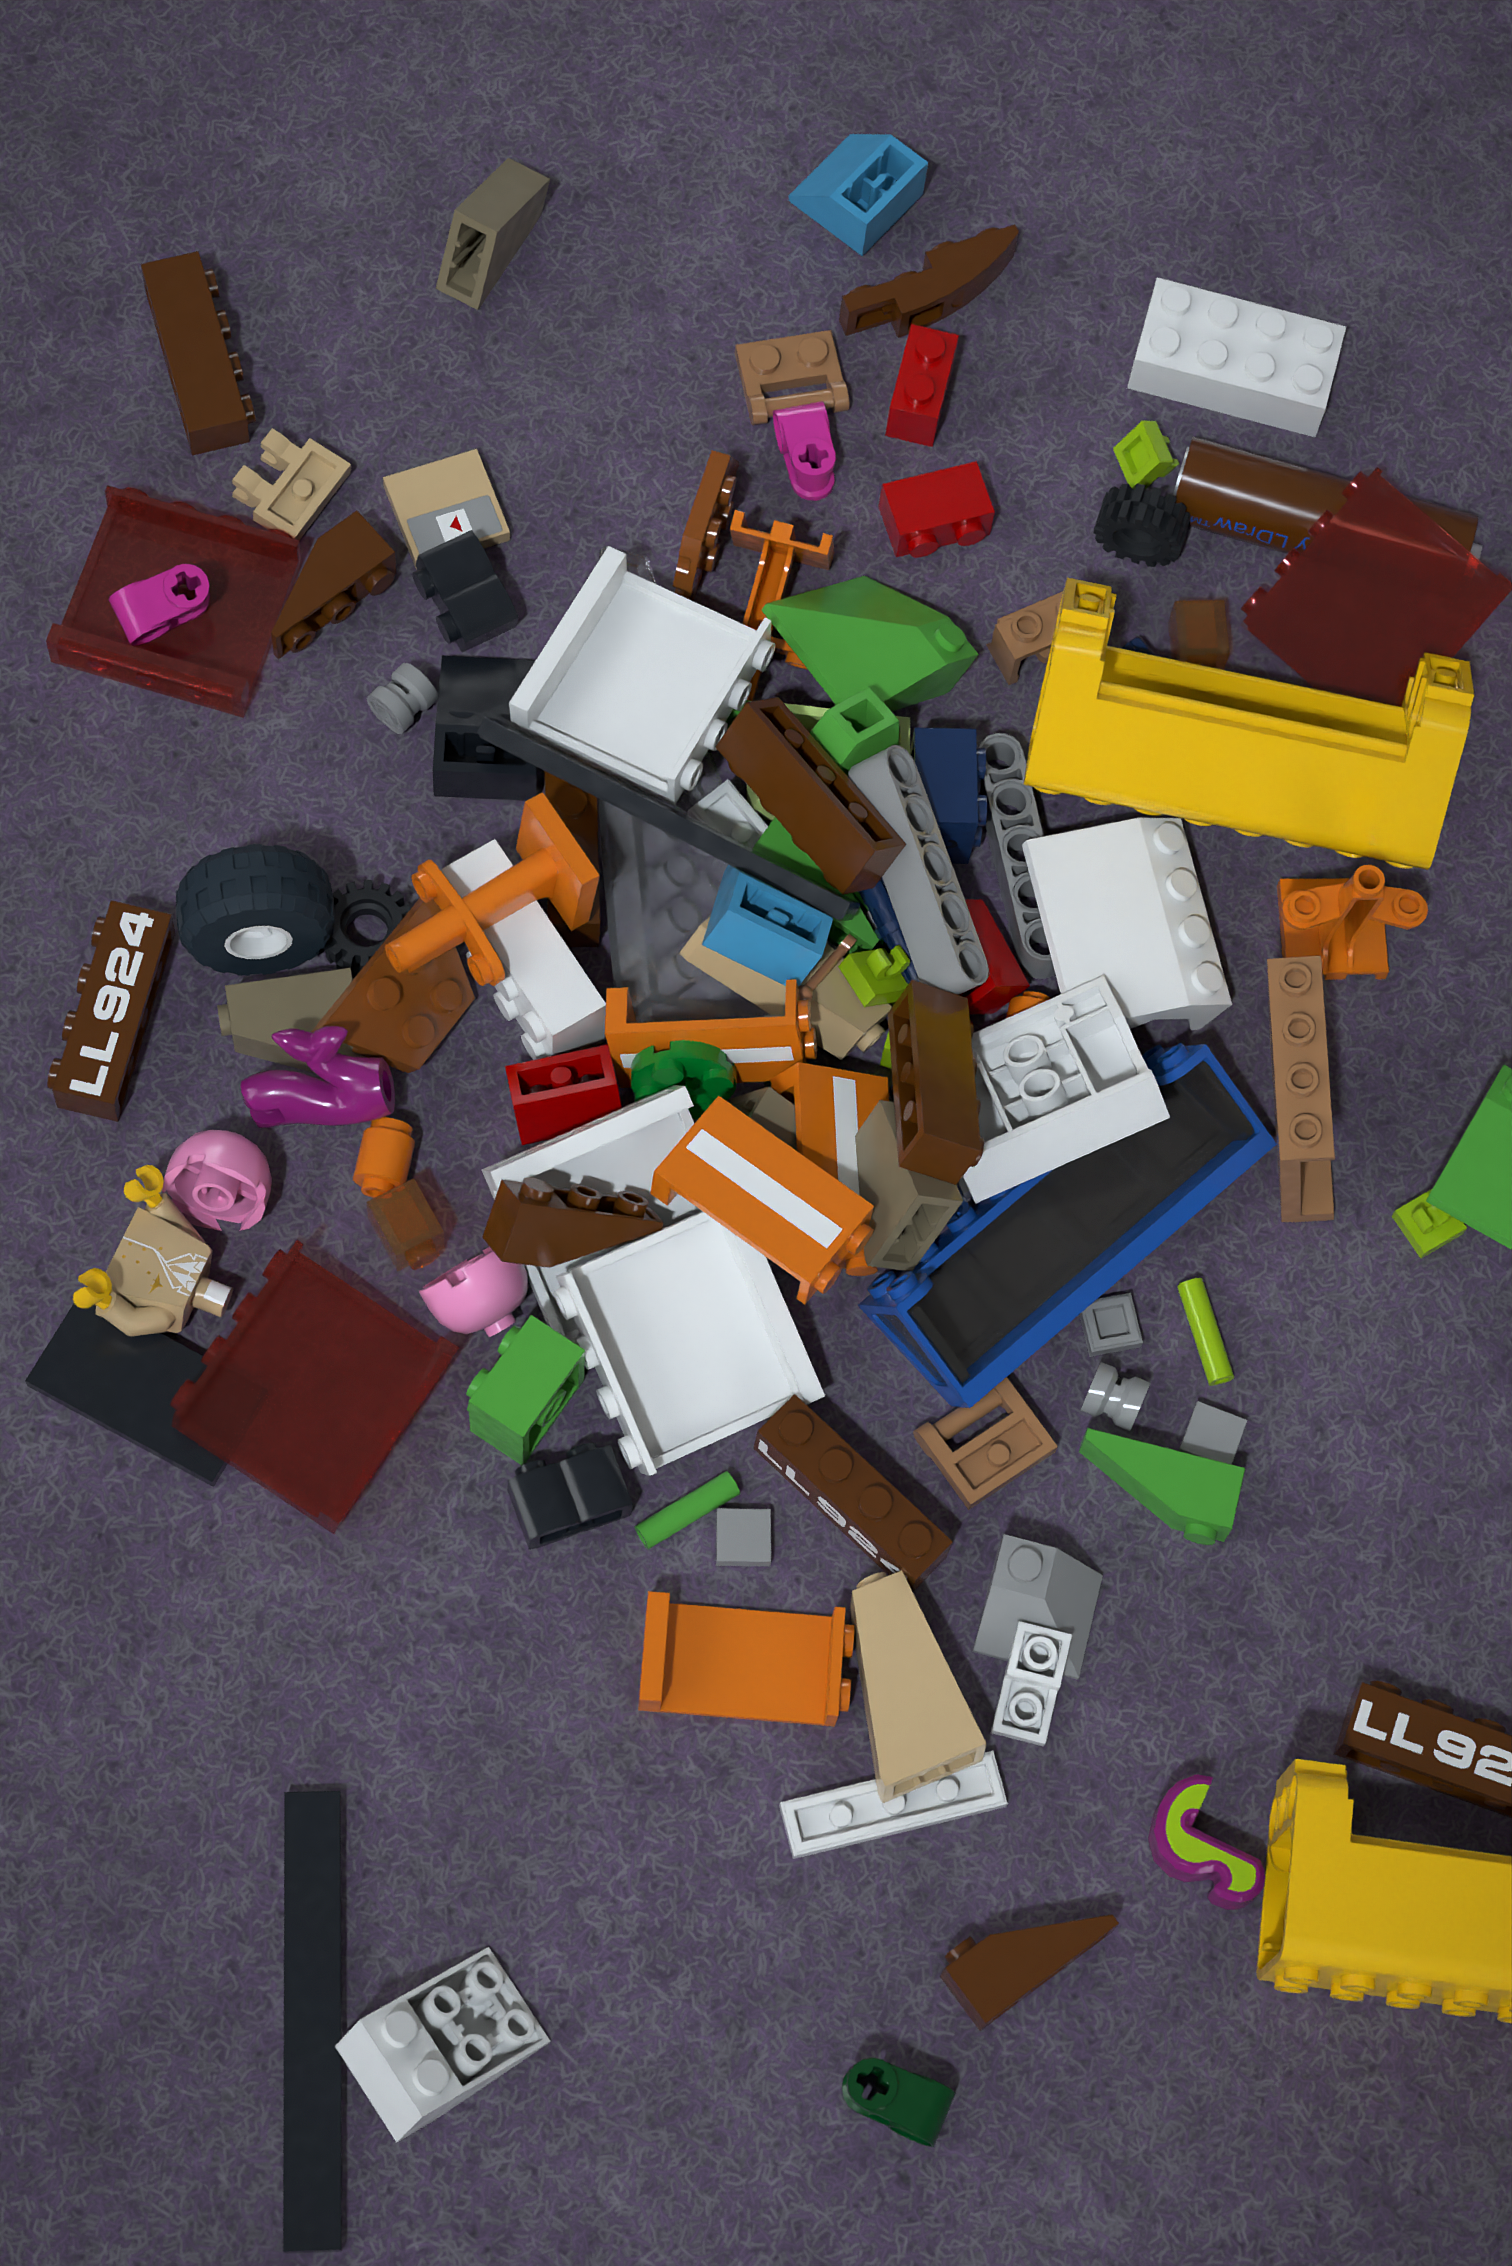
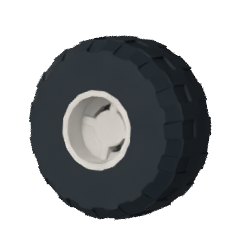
M250 844L244 847L223 849L219 853L200 859L196 866H192L184 878L179 882L178 890H176V919L182 946L201 965L211 967L214 971L224 974L227 972L241 976H250L251 974L267 975L285 969H293L317 956L334 932L335 907L328 874L314 859L311 860L307 854L299 850L288 849L286 846Z

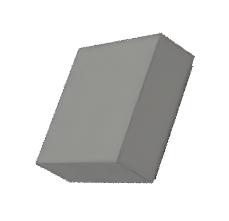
M1131 1293L1097 1299L1079 1314L1089 1357L1140 1348L1143 1344Z
M1197 1401L1178 1451L1232 1464L1247 1420Z
M717 1508L716 1566L770 1567L771 1509Z

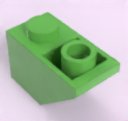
M868 687L828 709L810 731V734L848 776L850 768L857 763L893 745L899 746V720L873 690Z

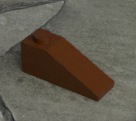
M1111 1914L991 1934L978 1944L970 1936L944 1956L949 1965L944 1968L940 1978L981 2031L1111 1934L1119 1922Z

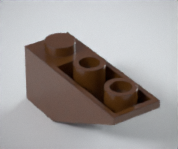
M357 510L317 538L271 632L273 653L277 659H280L290 651L293 653L302 651L313 641L317 631L330 622L332 624L342 622L352 613L357 602L369 594L372 596L381 594L393 582L396 575L395 551Z
M524 1178L523 1182L501 1179L482 1238L502 1262L550 1268L662 1230L664 1222L650 1208L648 1200L634 1192L620 1191L618 1195L600 1193L591 1187L581 1184L571 1185V1188L567 1189L553 1187L549 1183L536 1178Z

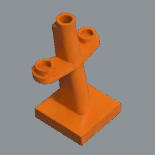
M734 511L730 526L733 545L761 552L759 566L742 623L757 630L763 619L767 618L762 612L765 604L783 599L793 561L830 570L834 556L833 535L823 533L820 546L797 541L794 525L774 520L771 533L748 528L745 512ZM771 623V642L775 643L774 652L786 655V664L808 670L785 640L772 637L774 626ZM756 670L750 680L752 684L748 696L750 701H754L762 673L760 670Z
M543 792L524 803L516 844V851L523 860L466 896L460 897L432 860L428 859L418 865V872L411 876L417 894L425 903L434 900L442 911L385 945L387 957L397 972L401 973L408 970L411 973L465 942L472 955L467 958V964L474 979L481 986L488 983L495 986L505 979V971L498 955L483 932L485 929L542 898L550 899L571 931L589 922L600 875Z
M1373 865L1359 867L1351 878L1280 879L1277 884L1282 957L1321 956L1322 975L1325 976V980L1346 979L1347 975L1375 974V979H1386L1389 967L1385 924L1406 930L1416 928L1427 917V903L1416 891L1384 886L1385 877L1383 872Z

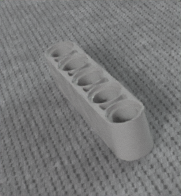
M995 733L987 736L979 746V748H985L986 772L985 778L981 779L980 795L987 796L986 832L1017 962L1026 975L1035 979H1046L1055 974L1051 955H1040L1030 946L1035 943L1048 945L1039 909L1029 908L1020 902V898L1025 896L1035 898L1027 863L1014 860L1009 855V852L1014 850L1023 851L1022 844L1026 840L1044 837L1032 787L1023 785L1026 770L1023 749L1013 736L1005 733ZM993 759L1001 760L1009 768L995 769L987 761ZM1011 805L1016 807L1020 814L1006 815L998 807Z
M893 745L852 766L849 770L848 778L906 843V846L882 878L919 981L959 995L986 982L989 971L987 960L917 766L906 749Z

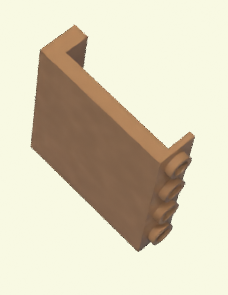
M1321 956L1267 959L1269 1034L1281 1222L1334 1220L1331 1160H1335Z

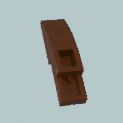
M1016 225L1001 229L996 227L988 228L978 233L975 237L956 243L952 241L942 242L930 251L925 252L921 272L907 271L898 275L892 281L875 286L862 285L843 295L839 322L845 335L848 336L891 322L897 337L900 338L909 334L911 324L928 327L961 309L985 291L1013 259L1019 234Z

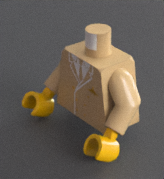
M145 1165L136 1169V1175L144 1182L145 1188H143L138 1180L133 1179L125 1183L124 1194L130 1201H145L147 1203L145 1210L137 1208L106 1272L98 1268H92L78 1276L79 1282L87 1287H82L74 1292V1304L83 1309L96 1305L95 1315L105 1318L124 1334L131 1337L163 1333L165 1331L172 1333L181 1332L194 1307L222 1317L230 1302L233 1287L208 1278L213 1250L206 1244L205 1240L166 1193L159 1194L164 1184V1179L159 1169L152 1165Z

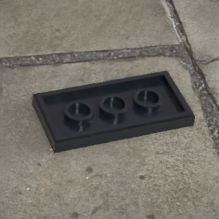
M73 1304L26 1378L27 1386L214 1487L269 1397L268 1391L161 1333L131 1337L124 1334L105 1318L95 1315L96 1305L83 1309Z

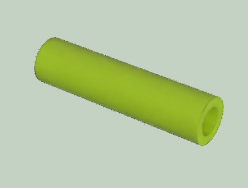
M1194 1278L1184 1281L1177 1288L1209 1386L1229 1382L1234 1379V1375L1203 1279Z

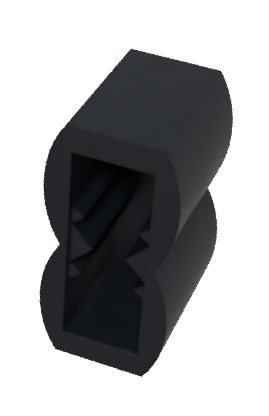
M472 530L418 555L415 565L417 571L412 573L415 585L424 600L432 598L438 607L440 615L436 616V622L443 638L448 644L456 642L463 653L516 627L519 617L503 584L495 574L484 548Z
M596 1443L582 1444L569 1450L566 1453L567 1459L560 1463L546 1465L545 1460H536L526 1463L515 1470L516 1476L508 1480L507 1491L529 1550L543 1547L631 1515L633 1503L611 1445L597 1448Z

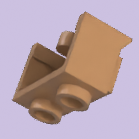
M1063 591L997 620L992 641L986 644L1008 685L1018 682V670L1022 659L1035 654L1040 662L1047 663Z

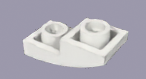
M1021 1621L1018 1622L990 1733L1040 1746L1046 1744L1072 1634Z

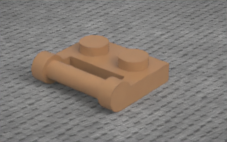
M831 330L735 345V357L752 425L767 423L768 418L773 417V410L823 401L826 409L832 408L834 413L849 410L848 390L842 378ZM826 383L827 389L764 398L762 394Z
M1007 1377L971 1408L959 1407L933 1425L926 1422L913 1431L917 1443L925 1454L933 1460L968 1510L1054 1454L1058 1448ZM998 1406L1006 1410L1008 1413L1007 1417L956 1451L952 1452L945 1443V1441Z

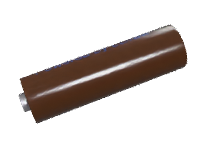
M1192 437L1190 447L1186 449L1173 496L1176 497L1175 504L1183 503L1187 507L1185 512L1190 513L1189 527L1450 600L1455 598L1463 575L1473 578L1482 551V545L1473 543L1478 524L1477 515L1197 437Z

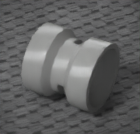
M402 663L392 673L389 684L378 686L367 697V703L376 717L397 734H403L413 724L414 715L419 710L427 711L438 700L437 691L432 683L420 670L409 663Z
M1101 1362L1080 1411L1095 1417L1104 1412L1113 1419L1116 1426L1130 1431L1150 1382L1136 1376L1130 1379L1123 1377L1122 1379L1118 1377L1119 1374L1115 1367Z

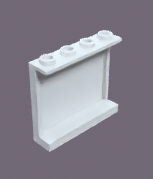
M608 546L509 702L511 726L587 765L675 805L684 789L691 791L697 784L703 770V763L701 761L709 749L717 750L715 746L727 731L728 724L726 720L732 710L740 711L746 703L752 687L750 680L756 670L763 672L769 665L775 651V643L771 642L772 620L764 618L757 630L752 629L628 572L626 554Z
M673 1085L482 1169L494 1200L501 1179L523 1182L524 1178H536L559 1188L570 1189L571 1185L581 1184L603 1194L618 1195L620 1191L637 1193L648 1200L650 1208L664 1222L662 1229L702 1211L679 1194L675 1196L668 1206L650 1194L654 1170L694 1125L688 1109L694 1105L686 1086ZM645 1236L550 1268L525 1265L528 1281L547 1325L573 1343H575L576 1339L581 1338L582 1336L574 1318L566 1320L555 1299L554 1290L560 1288L556 1275Z
M703 1211L556 1275L560 1288L554 1290L557 1304L566 1320L574 1318L582 1337L576 1339L575 1344L585 1350V1367L588 1370L595 1367L603 1385L602 1388L596 1390L600 1404L609 1419L617 1418L624 1437L618 1439L621 1453L629 1468L632 1469L638 1466L641 1474L653 1475L657 1473L656 1468L773 1416L794 1394L806 1405L825 1397L766 1256Z

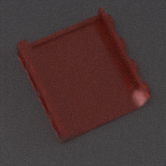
M1376 467L1369 477L1360 471L1342 491L1341 495L1348 501L1336 515L1327 509L1307 532L1314 540L1302 554L1293 548L1275 568L1274 571L1281 578L1269 592L1260 586L1242 606L1241 610L1248 616L1242 621L1241 626L1313 689L1402 707L1409 676L1415 677L1419 659L1423 658L1424 652L1453 658L1512 591V583L1501 573L1496 576L1381 476L1383 471Z
M107 485L105 489L107 509L62 624L53 623L46 639L51 662L244 718L272 643L271 632L290 595L301 566L299 540L293 539L289 534L278 529H267L265 531L245 525L241 520L233 516L220 515L216 517L199 512L193 506L184 502L173 501L167 503L150 498L146 493L135 488L127 487L122 490ZM191 564L202 569L208 577L210 585L209 605L204 614L197 619L169 630L148 643L131 646L109 602V597L129 584L147 580L177 565ZM185 584L178 586V595L184 594L188 601L195 598V590H189Z
M297 1240L288 1254L279 1249L262 1274L263 1277L268 1279V1282L258 1296L248 1292L232 1316V1319L238 1324L227 1340L218 1335L207 1349L201 1360L207 1368L198 1381L195 1383L188 1378L180 1387L170 1403V1406L176 1409L171 1426L335 1534L454 1360L459 1347L442 1336L437 1342H434L303 1255L302 1249L304 1244Z

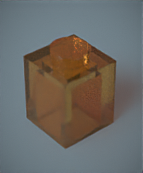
M1175 601L1168 621L1171 659L1224 670L1230 655L1225 601Z
M414 1178L366 1202L368 1219L397 1272L408 1266L412 1270L423 1268L435 1261L440 1255L439 1250L445 1248L444 1231Z

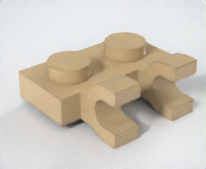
M272 428L261 442V448L265 450L261 455V461L279 471H285L275 484L271 485L253 470L243 465L232 480V484L237 487L232 493V497L249 507H256L253 511V521L295 547L349 476L351 464L311 438L308 439L302 448H299Z

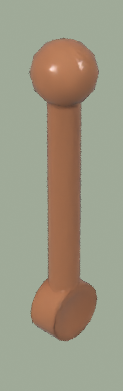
M850 933L805 985H799L798 989L801 1000H809L811 1002L813 998L812 992L856 943L857 939Z

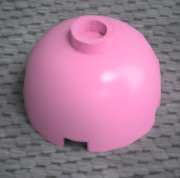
M207 1130L195 1133L176 1148L164 1176L162 1193H165L167 1190L174 1204L193 1225L222 1231L216 1220L219 1219L242 1223L240 1230L251 1228L262 1219L271 1192L272 1177L266 1156L256 1144L235 1132Z
M488 1247L482 1250L484 1254H480L468 1261L466 1259L423 1286L424 1289L419 1290L421 1297L440 1324L453 1332L469 1334L484 1329L488 1337H491L516 1322L512 1312L525 1299L528 1290L527 1270L524 1264L502 1262L494 1251Z

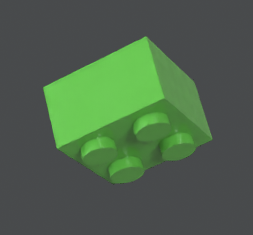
M532 1315L522 1328L514 1325L507 1332L497 1350L502 1356L491 1371L486 1368L481 1369L466 1392V1395L470 1397L467 1407L470 1431L520 1465H524L580 1388L584 1382L585 1350Z

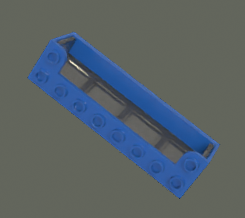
M1179 1043L1167 1048L1158 1045L1142 1055L1148 1069H1151L1170 1118L982 1200L973 1208L969 1205V1209L964 1215L958 1210L956 1213L959 1218L948 1221L946 1224L948 1229L935 1239L913 1271L898 1270L896 1273L889 1271L869 1285L867 1290L870 1295L858 1304L859 1308L950 1406L971 1408L1277 1145L1206 1044L1184 1046L1183 1043Z

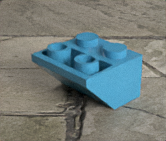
M850 134L789 195L788 201L863 256L923 195L928 162L891 134Z
M728 865L723 873L702 945L786 986V980L796 979L799 987L823 956L833 917Z

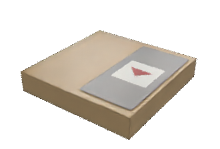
M477 449L383 477L384 489L414 566L419 554L470 530L475 533L483 548L510 541L508 525Z

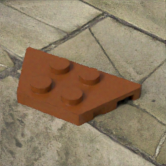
M711 450L682 536L672 586L676 588L674 593L691 601H694L703 571L712 573L720 549V544L717 543L720 530H727L734 507V501H731L736 485L737 478L735 476L739 462L731 455Z
M421 898L418 899L311 1032L325 1026L343 1027L348 1031L343 1043L352 1046V1052L368 1058H383L388 1066L406 1073L421 1068L475 999L456 947L411 973L408 970L401 973L397 972L387 957L385 951L386 944L442 911L434 900L425 903Z

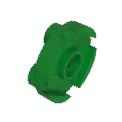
M689 1040L670 1041V1050L654 1054V1045L643 1049L634 1057L631 1064V1088L634 1092L635 1102L673 1085L686 1086L694 1105L688 1108L692 1119H699L718 1096L727 1101L734 1094L737 1086L736 1066L734 1062L731 1064L726 1060V1053L713 1045Z

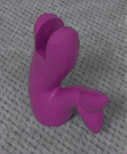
M325 1026L314 1032L289 1028L273 1033L272 1039L291 1057L306 1062L307 1066L322 1079L296 1071L268 1070L250 1075L241 1081V1093L244 1104L250 1109L251 1117L259 1128L291 1124L341 1126L364 1123L386 1117L394 1112L395 1089L390 1068L383 1058L353 1057L337 1052L348 1033L343 1027Z

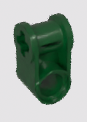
M874 2057L863 2059L855 2064L844 2076L841 2086L843 2100L850 2109L887 2126L898 2135L928 2147L935 2146L956 2095L952 2089L933 2079L916 2073H910ZM873 2073L877 2076L876 2086L883 2090V2093H876L869 2100H866L862 2097L864 2087L857 2083L856 2080H863L868 2074Z

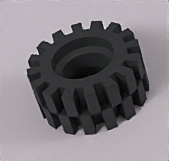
M1121 484L1120 489L1114 486L1110 488L1109 493L1106 492L1093 534H1096L1095 540L1097 543H1104L1102 548L1106 552L1116 551V558L1124 559L1128 557L1132 559L1131 562L1139 564L1140 561H1145L1147 567H1155L1157 562L1162 566L1169 565L1170 561L1175 562L1181 553L1190 524V513L1185 512L1187 507L1183 503L1175 504L1176 497L1173 495L1161 496V489L1153 487L1152 492L1146 491L1145 485L1136 484L1135 489H1132L1129 484Z
M364 880V888L357 889L355 881L346 884L347 892L345 894H342L339 889L333 892L335 907L334 932L323 949H325V955L329 963H336L337 970L351 969L352 979L357 976L411 909L409 903L404 905V896L398 890L392 895L390 885L381 882L379 889L373 888V880ZM373 915L380 918L386 924L388 930L385 938L380 943L374 946L363 947L349 939L347 935L349 924L359 916Z

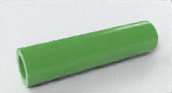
M725 1471L634 1526L635 1531L644 1546L650 1549L740 1495V1490L730 1473Z

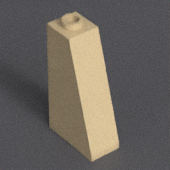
M710 917L700 924L679 954L686 961L768 1014L785 1016L786 986L703 946L702 942ZM827 942L823 956L800 985H805L835 951ZM843 958L815 988L810 1002L811 1028L815 1027L817 1045L840 1060H843L857 1047L863 1053L872 1047L885 1033L880 1023L892 1008L889 1004L864 1008L838 967L844 960Z
M902 1570L889 1576L885 1572H879L866 1577L857 1584V1589L852 1591L850 1604L876 1785L882 1804L983 1761L987 1744Z

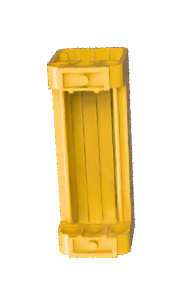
M1072 578L1066 579L1032 728L1023 785L1034 787L1036 790L1046 794L1057 795L1065 793L1083 797L1094 804H1117L1131 807L1146 815L1158 816L1164 814L1179 817L1199 826L1217 825L1231 828L1246 836L1260 837L1264 835L1283 839L1299 847L1317 846L1331 849L1351 858H1361L1364 856L1379 859L1399 868L1409 869L1417 867L1426 870L1430 869L1469 729L1471 705L1474 698L1469 661L1424 652L1423 658L1419 659L1415 677L1409 676L1402 707L1107 646L1115 613L1116 594L1111 593L1112 587Z
M1295 1759L1276 1781V1792L1270 1810L1265 1884L1263 1888L1256 1969L1257 1979L1274 1982V1989L1288 1993H1307L1308 1987L1329 1989L1330 1997L1345 2001H1363L1365 1994L1386 1997V2005L1396 2008L1417 2009L1420 2008V2002L1442 2005V2013L1454 2016H1475L1476 2010L1498 2013L1497 2020L1512 2024V1856L1351 1834L1354 1800L1348 1799L1346 1765Z

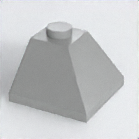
M1004 1534L996 1552L972 1652L1008 1661L1019 1621L1072 1634L1063 1676L1078 1680L1103 1575L1058 1548Z

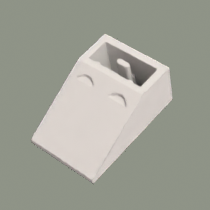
M487 1947L363 2017L335 2047L397 2143L436 2120L547 2045L550 2039L491 1949Z

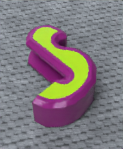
M1195 1774L1180 1780L1167 1791L1153 1814L1148 1835L1153 1860L1169 1877L1183 1882L1212 1880L1214 1887L1208 1893L1207 1898L1213 1905L1227 1910L1244 1908L1260 1894L1264 1887L1265 1873L1261 1860L1192 1827L1213 1777Z

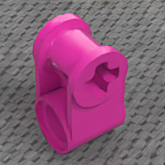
M823 401L773 410V423L778 447L784 456L794 492L801 498L809 501H818L826 498L834 487L833 468L836 463V454Z
M181 564L147 580L137 581L119 589L109 597V602L130 645L138 646L148 643L169 630L203 615L209 605L210 585L208 577L202 569L191 564ZM185 584L189 590H195V598L188 601L184 594L178 595V586Z

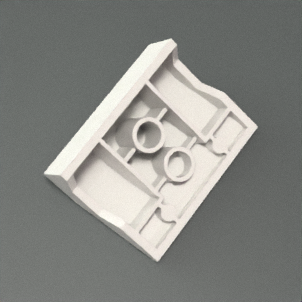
M1134 818L1029 839L1022 844L1061 994L1104 975L1130 1029L1152 1020L1188 1019L1190 1029L1198 1030L1232 1005L1181 818Z
M1104 975L973 1033V1059L977 1061L975 1076L976 1094L981 1101L979 1127L980 1136L984 1138V1150L978 1164L974 1167H969L963 1177L976 1204L1170 1118L1151 1069H1148Z

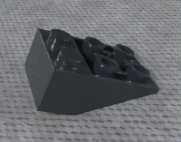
M442 655L433 755L434 796L527 801L536 796L538 767L480 738L479 734H477L484 717L497 719L511 726L509 702L536 660Z

